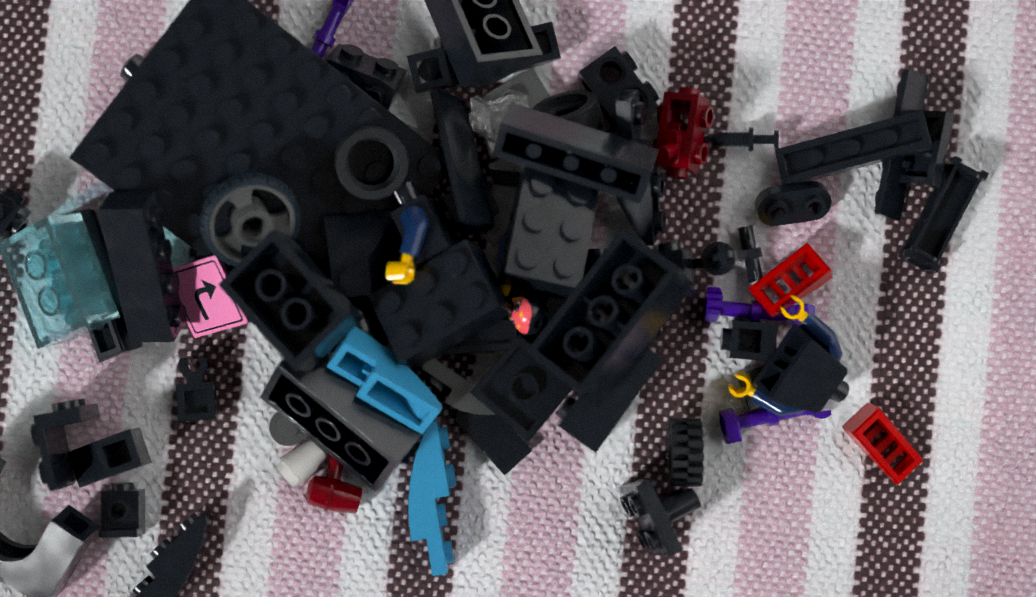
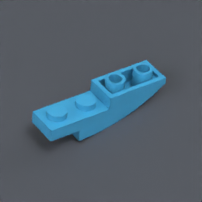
M435 420L429 425L420 441L410 478L408 499L411 541L426 539L432 576L448 574V564L454 563L451 540L444 542L442 531L443 526H448L446 507L444 503L438 504L437 498L450 496V487L457 486L454 466L453 464L446 465L444 450L450 449L447 427L440 428L439 420Z

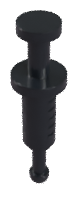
M749 127V132L743 133L717 132L714 136H704L703 142H714V145H717V147H748V151L753 152V144H774V149H778L779 130H774V135H754V127Z

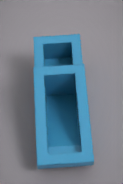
M356 326L335 348L327 367L360 386L357 397L420 434L425 432L441 412L442 405L408 366L400 364L396 355Z

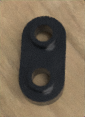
M807 181L764 189L755 200V209L759 219L764 224L780 226L818 220L829 212L832 200L822 183ZM812 202H818L816 205L808 207ZM776 207H782L778 212H771Z

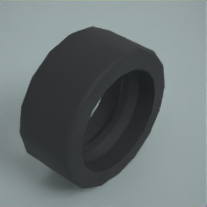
M573 90L559 93L544 99L532 108L599 131L604 125L598 97L592 91Z
M365 125L351 130L341 139L335 151L334 166L340 182L349 193L361 199L379 200L391 196L402 186L408 174L409 159L405 146L394 133L381 126ZM367 140H377L384 143L391 150L394 158V166L390 176L382 183L376 185H366L357 181L349 168V156L353 148Z

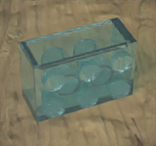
M80 212L47 216L0 242L1 254L37 349L70 342L120 317Z

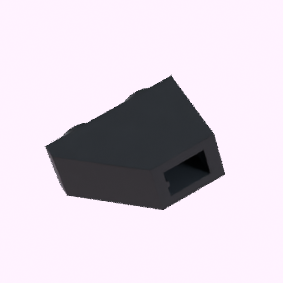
M140 428L129 429L67 452L79 488L152 463Z

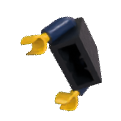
M414 181L402 184L394 192L401 207L394 210L391 215L403 239L399 253L402 254L401 262H389L386 268V278L394 284H407L414 279L415 270L412 261L416 266H420L460 242L437 200L425 194L421 195Z
M795 295L789 296L799 303L797 312L788 313L781 305L780 309L785 317L793 320L798 319L802 324L800 326L795 323L792 325L754 380L757 387L751 384L750 375L743 370L735 371L734 376L743 380L746 383L745 387L738 388L729 383V391L733 396L744 397L749 395L752 397L751 401L777 416L799 414L804 410L817 413L824 408L829 399L841 402L849 393V385L843 381L848 369L840 362L843 352L835 332L814 313L809 315L804 310L805 306L802 300Z

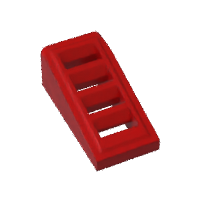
M806 243L748 289L773 318L781 313L780 305L787 309L797 302L789 295H795L800 299L806 297L833 278L832 271L814 249ZM806 264L814 273L808 276L802 270V265ZM794 271L803 282L797 285L788 274ZM782 279L791 291L785 294L776 282ZM770 287L780 300L773 303L763 290Z
M866 403L842 426L850 438L897 486L924 461L883 411L873 404ZM884 430L886 433L872 445L870 441ZM894 441L896 445L882 457L880 453ZM904 451L907 456L892 468L890 464Z

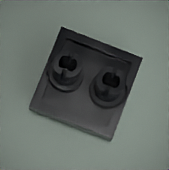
M634 480L621 486L620 489L623 493V496L620 497L621 505L628 517L634 516L640 529L636 531V535L643 549L646 552L650 550L652 555L667 557L681 552L683 548L672 526L674 521L701 508L696 492L692 488L686 490L679 488L670 494L658 498L650 480Z

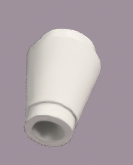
M310 439L280 457L281 462L275 468L296 489L301 483L305 486L329 453Z

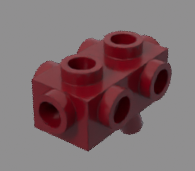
M679 87L678 93L664 92L663 102L659 104L657 110L658 136L654 140L652 148L659 150L655 162H658V168L666 171V177L686 180L688 173L699 174L700 165H705L707 162L709 150L707 143L703 142L705 128H710L713 124L714 109L709 105V100L700 95V90L690 87ZM689 113L688 124H686L685 117Z

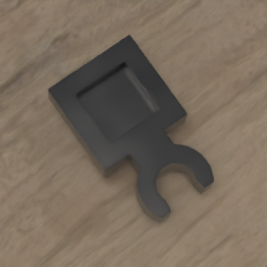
M200 356V367L197 371L189 369L188 357H183L179 360V370L186 377V384H176L178 422L218 419L216 381L205 382L204 378L210 367L207 356Z

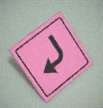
M215 255L173 267V272H176L179 277L178 293L181 305L186 307V322L194 338L251 322L219 287L218 284L229 273L223 261Z

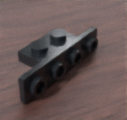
M903 69L901 80L897 86V100L893 117L923 110L928 85L927 76L913 69ZM923 110L933 149L882 162L883 170L880 185L875 195V214L890 220L900 221L907 186L940 188L954 118L953 114L947 111Z

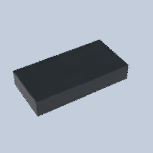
M463 412L455 419L504 476L532 451L523 439L496 414L478 415Z

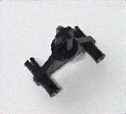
M753 225L737 228L742 250L733 251L724 242H713L705 247L701 258L693 260V270L703 268L713 276H722L733 268L735 262L745 261L748 283L757 282L763 277L759 257H763L761 247L756 248ZM674 240L673 243H680V240Z

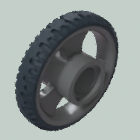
M246 173L229 178L228 181H223L217 186V189H214L209 194V198L205 200L201 210L200 229L205 244L218 259L235 267L251 252H242L241 247L243 244L255 247L272 230L289 234L295 241L301 225L300 207L292 191L279 179L267 174L264 175L263 173ZM262 189L272 192L281 199L285 209L275 214L268 213L263 201L256 196H252L253 190ZM228 200L232 202L228 209V219L232 229L225 235L216 236L215 217L222 204ZM250 217H258L252 224H243Z

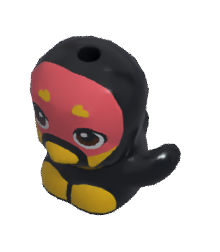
M503 284L501 289L513 311L508 316L515 328L526 335L541 332L549 318L548 308L543 301L544 294Z

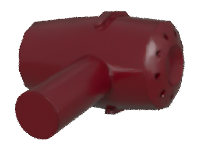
M331 456L326 477L314 475L309 481L306 501L307 504L322 508L324 511L330 510L356 514L361 500L362 488L341 481L344 466Z

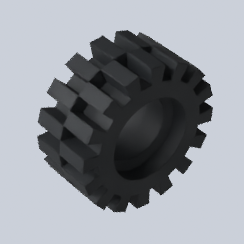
M670 418L667 438L670 487H701L704 473L702 421L700 418Z

